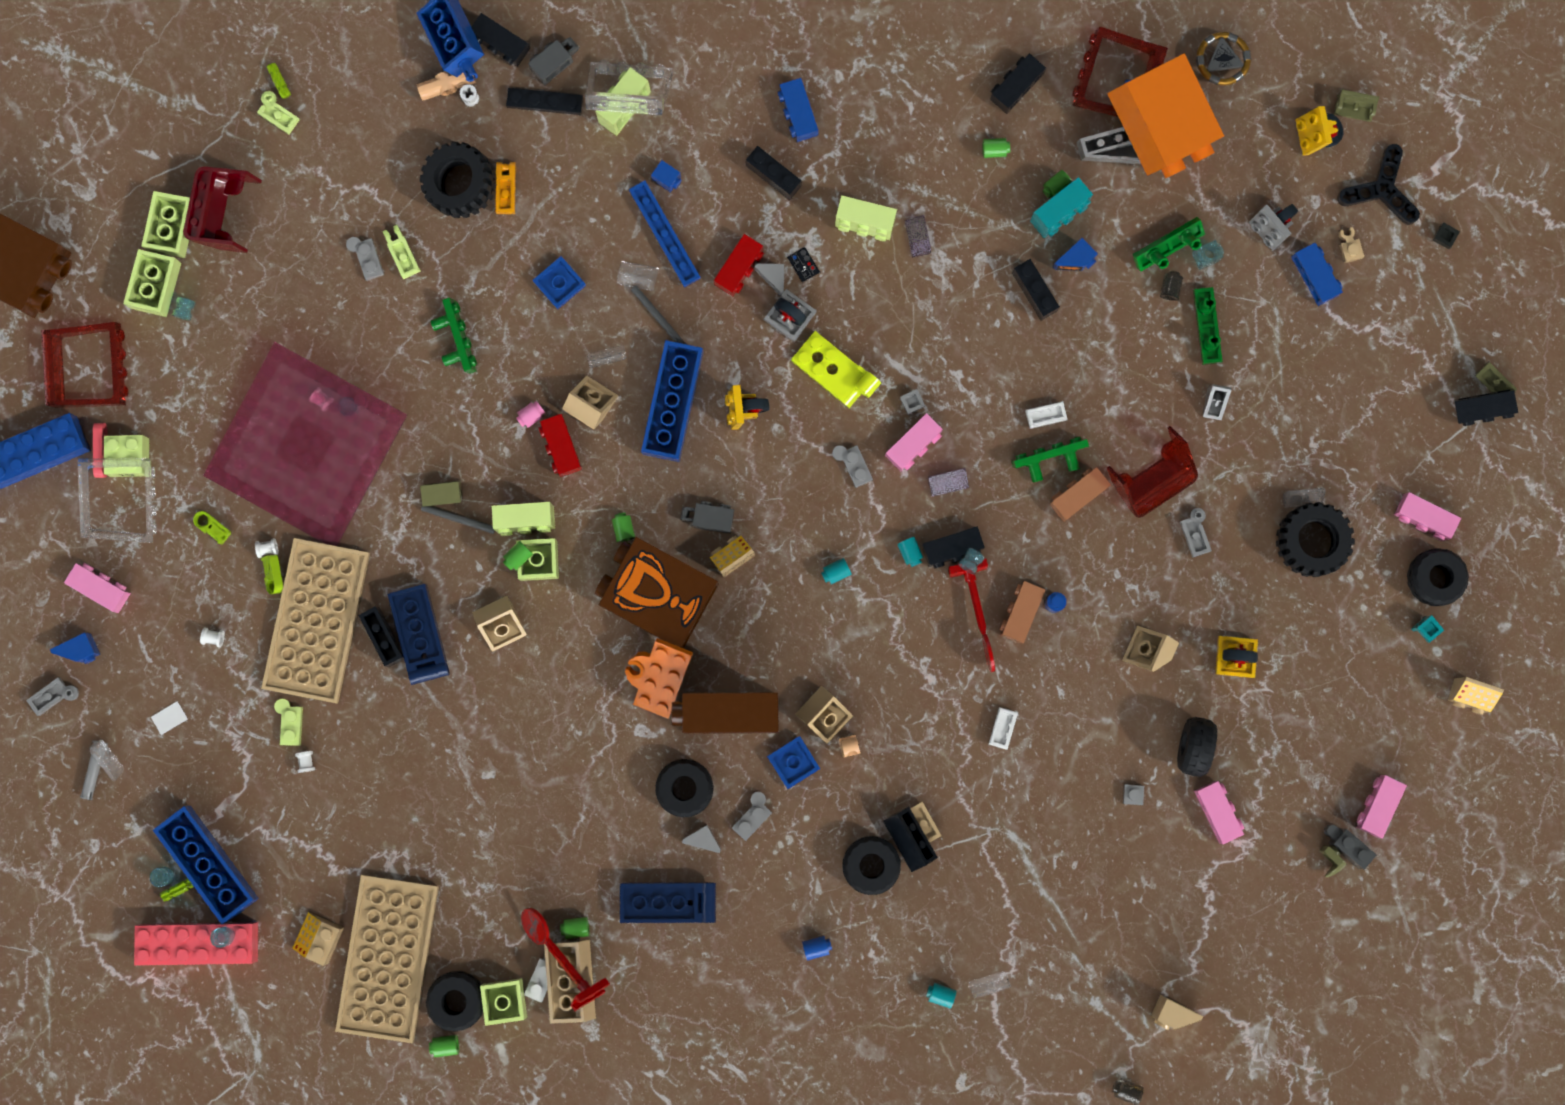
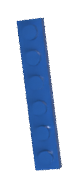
M646 181L630 188V194L683 287L685 288L701 279Z

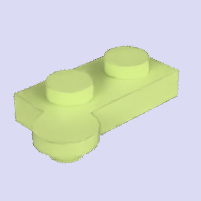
M264 92L261 96V101L264 105L257 111L258 115L290 135L300 119L277 104V97L273 92Z
M279 699L275 702L274 708L277 713L281 714L280 745L301 746L303 707H291L288 700Z

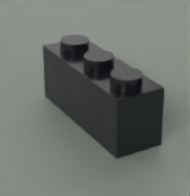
M483 13L479 15L471 27L479 44L486 46L487 51L495 56L498 54L503 57L502 60L510 66L513 64L518 67L530 50L526 41Z
M1030 53L1026 57L1022 56L1016 63L1017 67L1013 71L1009 70L1003 77L1004 81L1001 85L997 83L991 90L990 100L1006 114L1010 112L1045 73L1046 67Z
M759 146L747 157L746 167L789 201L802 187L801 179Z
M1031 259L1013 269L1012 275L1040 321L1058 311L1060 306Z
M1514 389L1454 399L1458 423H1463V426L1474 425V421L1478 420L1491 422L1495 420L1494 417L1500 416L1503 419L1515 417L1514 414L1519 413Z
M978 526L922 544L928 567L933 566L934 569L945 566L944 562L952 560V563L963 560L962 556L970 554V557L980 555L982 554L981 550L985 548Z
M375 606L358 615L385 667H391L404 660L402 650L379 607Z
M910 807L883 820L911 872L928 865L938 858Z

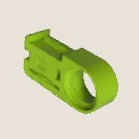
M200 511L194 515V525L202 532L209 534L218 544L222 545L231 535V531L209 513ZM201 515L207 516L208 522L206 525L201 526L198 523Z
M278 555L262 557L261 561H263L264 580L267 592L269 594L281 593L283 582Z

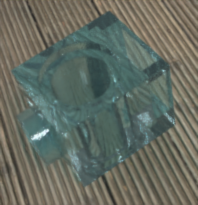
M1216 240L1192 252L1199 270L1221 261L1224 257V250ZM1205 251H1211L1214 257L1208 258Z

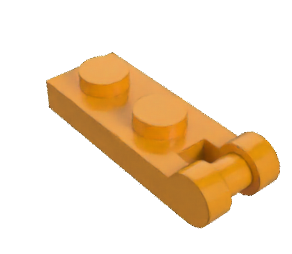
M496 162L495 212L496 214H515L516 162H510L509 164ZM503 171H509V175H503Z

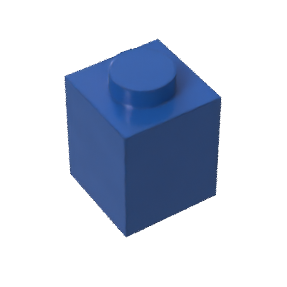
M661 160L651 174L652 180L670 193L673 189H677L682 181L681 173L663 160Z

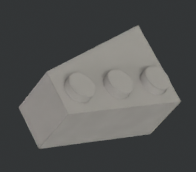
M1124 127L1084 137L1076 142L1081 161L1141 164Z

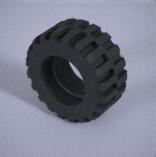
M451 142V146L445 143L441 145V149L435 148L432 151L434 154L431 157L427 156L425 159L427 163L422 165L421 168L423 175H420V182L424 184L421 185V190L425 194L426 200L437 210L453 218H460V216L468 218L470 213L474 215L480 213L479 209L481 207L485 209L488 206L486 204L488 199L492 200L494 196L491 194L492 190H496V184L493 182V180H496V173L493 172L494 167L492 163L488 161L489 159L474 146L471 147L468 143ZM458 165L470 166L472 169V181L467 190L456 196L447 195L444 182L449 171Z
M1311 502L1294 509L1280 522L1279 525L1281 527L1276 533V536H1278L1276 547L1280 549L1278 552L1279 557L1283 556L1285 560L1283 563L1286 566L1292 567L1291 571L1299 572L1301 576L1320 577L1337 571L1342 565L1346 564L1348 556H1351L1353 552L1351 546L1355 544V538L1351 536L1354 530L1353 527L1349 528L1348 523H1350L1348 517L1344 518L1342 516L1343 512L1340 509L1335 510L1333 505H1324L1323 502L1313 504ZM1317 522L1323 525L1329 532L1331 547L1329 552L1323 557L1314 558L1302 550L1299 543V532L1305 524Z

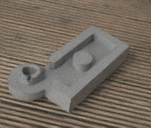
M357 237L349 238L346 242V247L350 252L357 253L365 280L368 281L383 276L384 272L373 239L360 241Z
M840 445L833 449L832 455L834 459L844 461L855 488L873 481L857 445L848 450Z
M1201 508L1193 509L1190 512L1189 519L1180 521L1192 558L1212 551L1203 525H1201V522L1206 517L1204 510Z
M58 677L26 701L35 714L41 716L64 698L68 701L76 700L79 696V690L72 685L66 686L63 680Z
M762 792L752 794L750 800L753 806L732 827L745 841L772 814L764 805L766 797Z

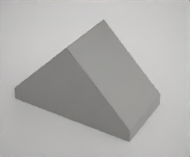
M757 263L755 271L781 296L784 292V264Z
M1212 384L1207 389L1203 417L1222 420L1232 390L1231 387Z
M708 825L687 836L682 841L683 844L717 853L721 851V847Z

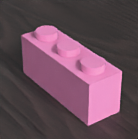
M926 413L886 452L885 456L901 472L904 469L909 470L915 464L913 460L918 455L922 457L929 450L927 446L931 442L935 444L942 437L940 433L943 429Z
M1410 492L1403 495L1394 513L1395 516L1399 517V521L1406 524L1411 523L1416 526L1417 530L1424 533L1429 532L1439 541L1452 539L1461 520L1460 517Z
M76 563L64 583L110 611L119 613L131 594L126 591L127 587L119 582L112 583L109 581L110 577L102 572L99 574L93 571L94 567L87 563H83V565Z
M1386 775L1377 777L1373 783L1374 790L1372 794L1368 795L1365 800V810L1357 818L1356 822L1358 825L1356 828L1377 838H1383L1407 785Z
M1214 781L1194 791L1219 844L1224 845L1244 835L1242 831L1244 826L1240 819H1236L1234 814L1236 811L1231 801L1228 802L1225 796L1227 791L1222 783Z

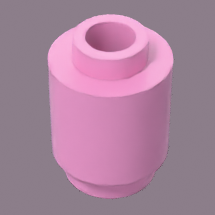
M537 401L531 402L517 412L519 416L516 419L522 427L526 425L529 428L543 418L542 415L545 412Z

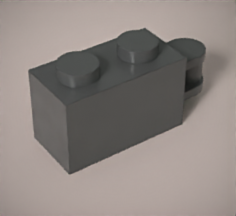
M571 37L561 44L558 40L550 42L540 54H535L528 63L530 70L545 86L573 63L572 55L579 50V46Z
M701 501V504L696 503L695 508L682 507L680 520L692 522L693 528L731 534L735 511L731 509L730 505L720 504L719 507L712 506L711 502ZM689 512H695L694 519L689 518Z
M1335 825L1325 826L1324 833L1331 839L1329 844L1338 849L1358 869L1365 870L1377 854L1349 830L1339 829Z

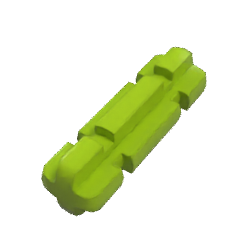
M276 63L269 64L267 70L280 96L283 99L289 97L291 93Z
M187 878L186 881L184 880L170 887L169 890H164L160 893V896L166 902L194 886Z

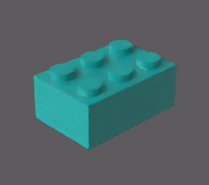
M1078 177L1034 211L1030 222L1043 238H1046L1048 235L1052 237L1059 231L1062 224L1068 225L1074 219L1073 217L1076 213L1082 214L1088 209L1093 194Z

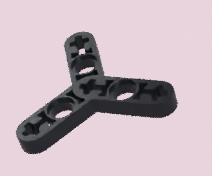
M1397 144L1389 145L1383 153L1376 181L1343 189L1337 196L1338 203L1341 206L1348 207L1380 199L1404 224L1411 225L1415 223L1420 217L1419 210L1394 186L1403 155L1402 148ZM1393 149L1397 155L1393 157L1392 162H1389L1392 156L1389 152ZM1384 167H1391L1393 174L1390 176L1386 175L1383 171ZM1385 185L1387 187L1386 191L1381 192V186ZM1362 188L1369 190L1370 196L1368 198L1361 196L1360 191ZM1393 192L1394 194L1387 199L1386 197ZM1345 193L1347 194V196L1353 195L1354 193L1356 194V196L1351 197L1349 201H1347V199H1343ZM1394 197H1397L1401 200L1400 207H1396L1392 204V199ZM1406 205L1407 208L1400 212L1399 210H1401ZM1412 212L1414 215L1408 219L1406 216Z

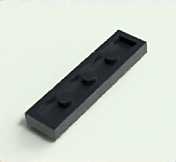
M508 88L506 107L581 115L583 95Z

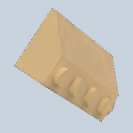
M590 940L556 942V946L581 977L592 986ZM544 944L550 1023L586 1022L596 1019L595 1000L577 1011L572 1009L570 1005L580 991L576 983Z

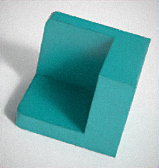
M1432 615L1425 616L1411 628L1413 632L1418 631L1427 643L1433 641L1444 631Z

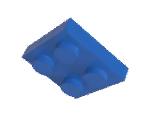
M562 256L532 280L557 310L586 286L584 281Z
M800 736L767 756L787 789L820 769Z

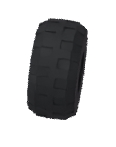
M1437 548L1422 552L1411 562L1407 571V583L1413 596L1429 606H1444L1455 602L1464 594L1468 586L1469 573L1465 562H1463L1459 555L1448 549ZM1434 566L1442 569L1446 575V582L1442 588L1435 587L1430 581L1429 574Z
M1193 717L1186 721L1181 734L1177 757V766L1182 773L1201 777L1209 772L1215 755L1218 732L1217 725L1212 720Z
M679 759L666 765L659 773L655 785L656 797L662 808L677 817H692L702 812L709 805L714 791L713 780L708 770L699 762L690 759ZM682 776L692 778L696 784V793L688 800H680L673 792L675 780Z
M866 836L856 840L848 847L843 857L842 867L846 881L854 890L865 895H878L888 891L896 883L901 870V861L897 850L890 842L880 837ZM873 853L881 857L884 866L878 876L870 878L862 874L859 865L865 855Z
M462 971L448 972L437 978L429 988L426 998L427 1013L433 1023L446 1031L453 1032L465 1030L474 1025L483 1014L480 989L482 984L473 975ZM450 990H458L464 994L467 1003L464 1011L453 1012L446 1005V995Z

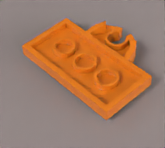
M657 638L651 654L643 651L632 656L628 664L637 665L640 671H635L631 666H627L625 669L627 680L634 687L638 688L633 705L669 719L672 713V702H676L693 652Z

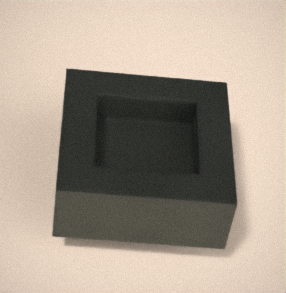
M1443 222L1433 241L1450 249L1460 231Z

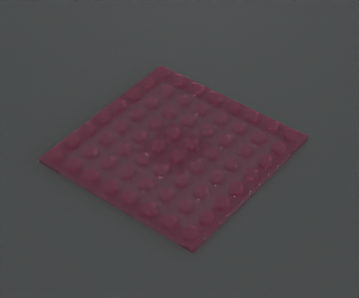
M274 342L203 476L327 545L338 546L402 427L407 414Z

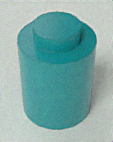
M915 537L897 544L906 565L910 564L911 567L922 563L921 559L924 557Z
M844 558L823 567L824 571L821 572L826 583L830 582L831 585L852 575Z
M934 983L933 986L929 985L926 997H929V1002L951 1009L957 990Z

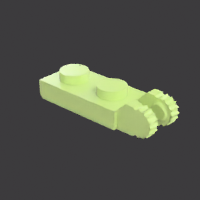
M398 225L393 226L394 231L399 239L392 241L391 235L387 230L383 231V234L402 278L406 279L421 271L405 237L402 235Z

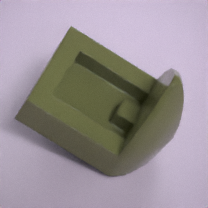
M1324 845L1319 850L1333 864L1327 871L1326 878L1339 873L1347 865L1340 857V851L1334 846Z

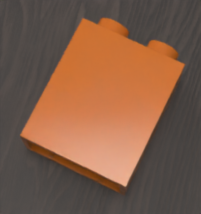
M1185 53L1107 93L1147 176L1162 170L1166 179L1186 169L1183 158L1190 155L1193 162L1196 163L1214 154L1215 151L1211 143L1224 137Z

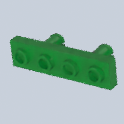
M1195 217L1132 254L1137 269L1141 272L1154 264L1160 269H1165L1169 265L1166 257L1186 245L1190 246L1193 250H1198L1202 245L1199 238L1205 235L1201 219Z
M1213 287L1194 289L1193 295L1202 365L1222 363L1221 338L1219 336Z
M451 298L443 299L446 315L431 320V325L435 331L450 326L457 351L443 355L442 361L445 366L461 361L464 372L469 374L477 372L475 367L477 366V361L470 350L472 347L471 341L466 337L464 331L466 330V325L459 315V312H461L460 306L457 301Z
M1081 436L1070 439L1071 443L1063 445V442L1053 444L1052 448L1045 450L1043 447L1033 450L1034 454L1028 456L1026 453L1016 455V459L1011 460L1013 468L1028 467L1033 483L1044 480L1039 465L1040 461L1052 457L1065 456L1069 472L1078 470L1080 467L1075 452L1089 447L1088 440L1081 439Z

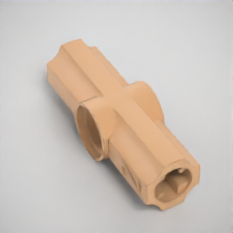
M444 71L437 74L435 78L416 85L421 99L424 101L438 95H451L464 85L476 82L475 80L468 82L464 73L455 77Z

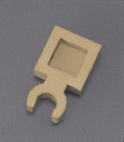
M1353 227L1348 229L1349 236H1346L1343 230L1339 231V238L1344 241V243L1339 245L1344 263L1364 258L1360 240L1353 239L1355 235Z

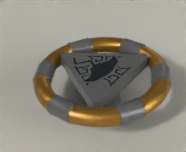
M1217 32L1202 41L1197 50L1196 62L1200 73L1209 82L1223 86L1231 85L1240 81L1247 74L1251 64V54L1247 44L1239 36L1229 32ZM1220 39L1206 69L1203 57L1204 51L1208 45ZM1224 39L1236 43L1241 48L1244 64ZM1242 68L1230 78H1220L1209 73L1210 71Z

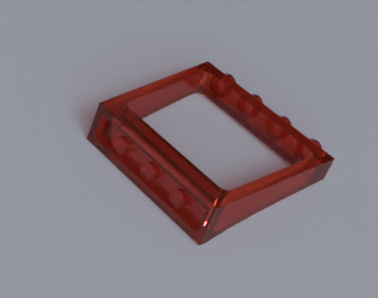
M1100 26L1096 29L1095 34L1092 33L1089 38L1088 44L1091 47L1083 57V61L1086 63L1084 68H1081L1077 78L1080 79V82L1072 92V96L1075 97L1072 106L1118 117L1113 105L1090 101L1084 97L1102 38L1147 53L1149 60L1145 73L1164 63L1168 48Z
M109 322L41 330L46 406L70 408L126 405L125 397L128 396V388L124 384V378L127 377V370L123 367L126 352L122 348L125 333L121 330L120 323ZM109 331L113 397L109 399H65L62 339Z

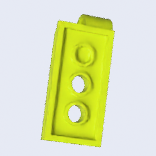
M816 331L813 332L791 359L795 365L848 408L854 404L861 394L870 398L881 384L873 374L863 369L860 365L855 364ZM813 354H822L823 360L818 363L814 362L812 359ZM835 365L838 371L836 374H829L827 367Z

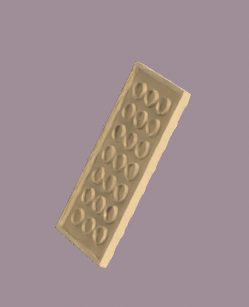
M293 539L261 689L338 704L370 557L369 552Z
M361 875L335 1032L414 1043L439 886Z

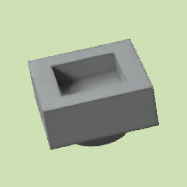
M917 389L900 397L908 415L925 407Z
M1124 784L1123 804L1143 805L1144 786Z

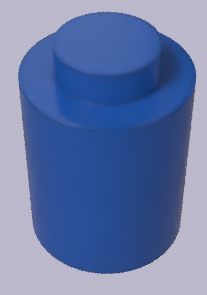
M1059 592L1050 594L1045 599V608L1051 613L1063 610L1066 606L1065 596Z
M825 935L802 942L807 961L830 955L829 951L832 950L830 939H825Z

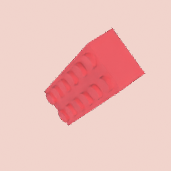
M258 922L140 924L135 926L134 966L252 964L258 962Z

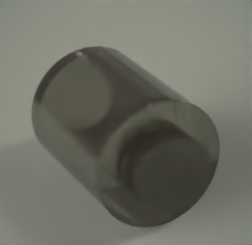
M1169 271V273L1164 274L1160 293L1161 298L1170 301L1179 300L1183 277L1180 276L1179 272Z
M1120 1078L1119 1081H1115L1112 1092H1114V1097L1139 1105L1144 1087Z

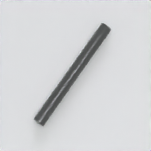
M637 285L631 289L633 294L674 342L685 344L683 339Z
M422 506L421 508L423 512L492 534L495 533L492 525L433 506Z

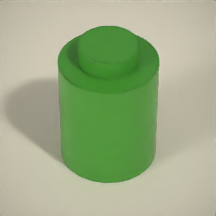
M1006 138L983 139V158L1007 157V153H1010V141H1006Z
M1060 170L1043 184V192L1050 199L1072 183V180L1067 173Z
M626 513L616 514L615 518L612 519L616 541L623 542L624 540L635 539L631 516H626Z
M519 540L503 556L505 559L503 563L510 570L514 568L517 571L533 553Z
M588 917L564 919L563 924H560L561 936L565 935V939L588 937L590 935Z
M449 1035L432 1038V1042H429L430 1054H433L435 1058L458 1055V1036Z

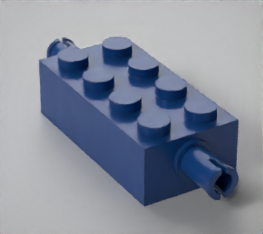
M429 0L416 14L442 69L455 77L464 73L468 82L474 81V77L477 79L478 75L474 70L473 64L484 55V52L459 1Z

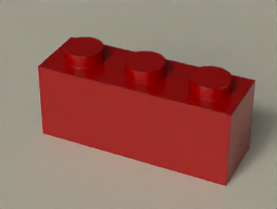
M744 234L714 279V285L732 297L735 293L739 294L744 286L743 281L745 278H749L752 275L754 264L756 261L760 262L765 254L763 252V245Z
M559 414L540 421L541 427H539L541 437L547 440L548 444L545 445L548 456L552 455L554 462L551 465L554 473H558L560 477L582 470L563 415Z

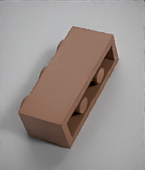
M1097 467L1094 470L1089 468L1081 474L1083 478L1080 481L1073 480L1066 486L1068 488L1067 491L1063 494L1059 491L1052 497L1053 501L1050 503V506L1063 522L1111 486Z
M1023 581L1021 585H1017L1014 595H1017L1014 602H1010L1007 609L1009 616L1007 620L1003 619L999 629L1002 631L1001 636L1020 644L1025 642L1045 589Z

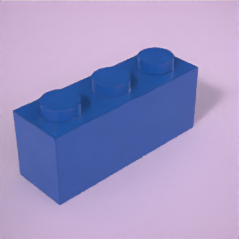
M798 78L780 84V91L777 94L780 103L784 102L785 109H783L786 120H790L791 126H789L792 138L795 137L796 141L800 142L818 136L819 130L802 79Z
M1315 242L1296 252L1291 258L1315 302L1320 306L1338 297L1343 291L1341 282L1335 279L1332 266L1323 257L1324 252L1322 248L1317 246Z

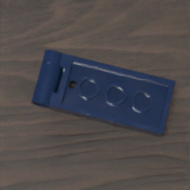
M422 584L387 594L411 685L450 675L428 586Z
M714 882L620 883V923L716 922V883ZM689 900L693 901L692 905L688 903Z

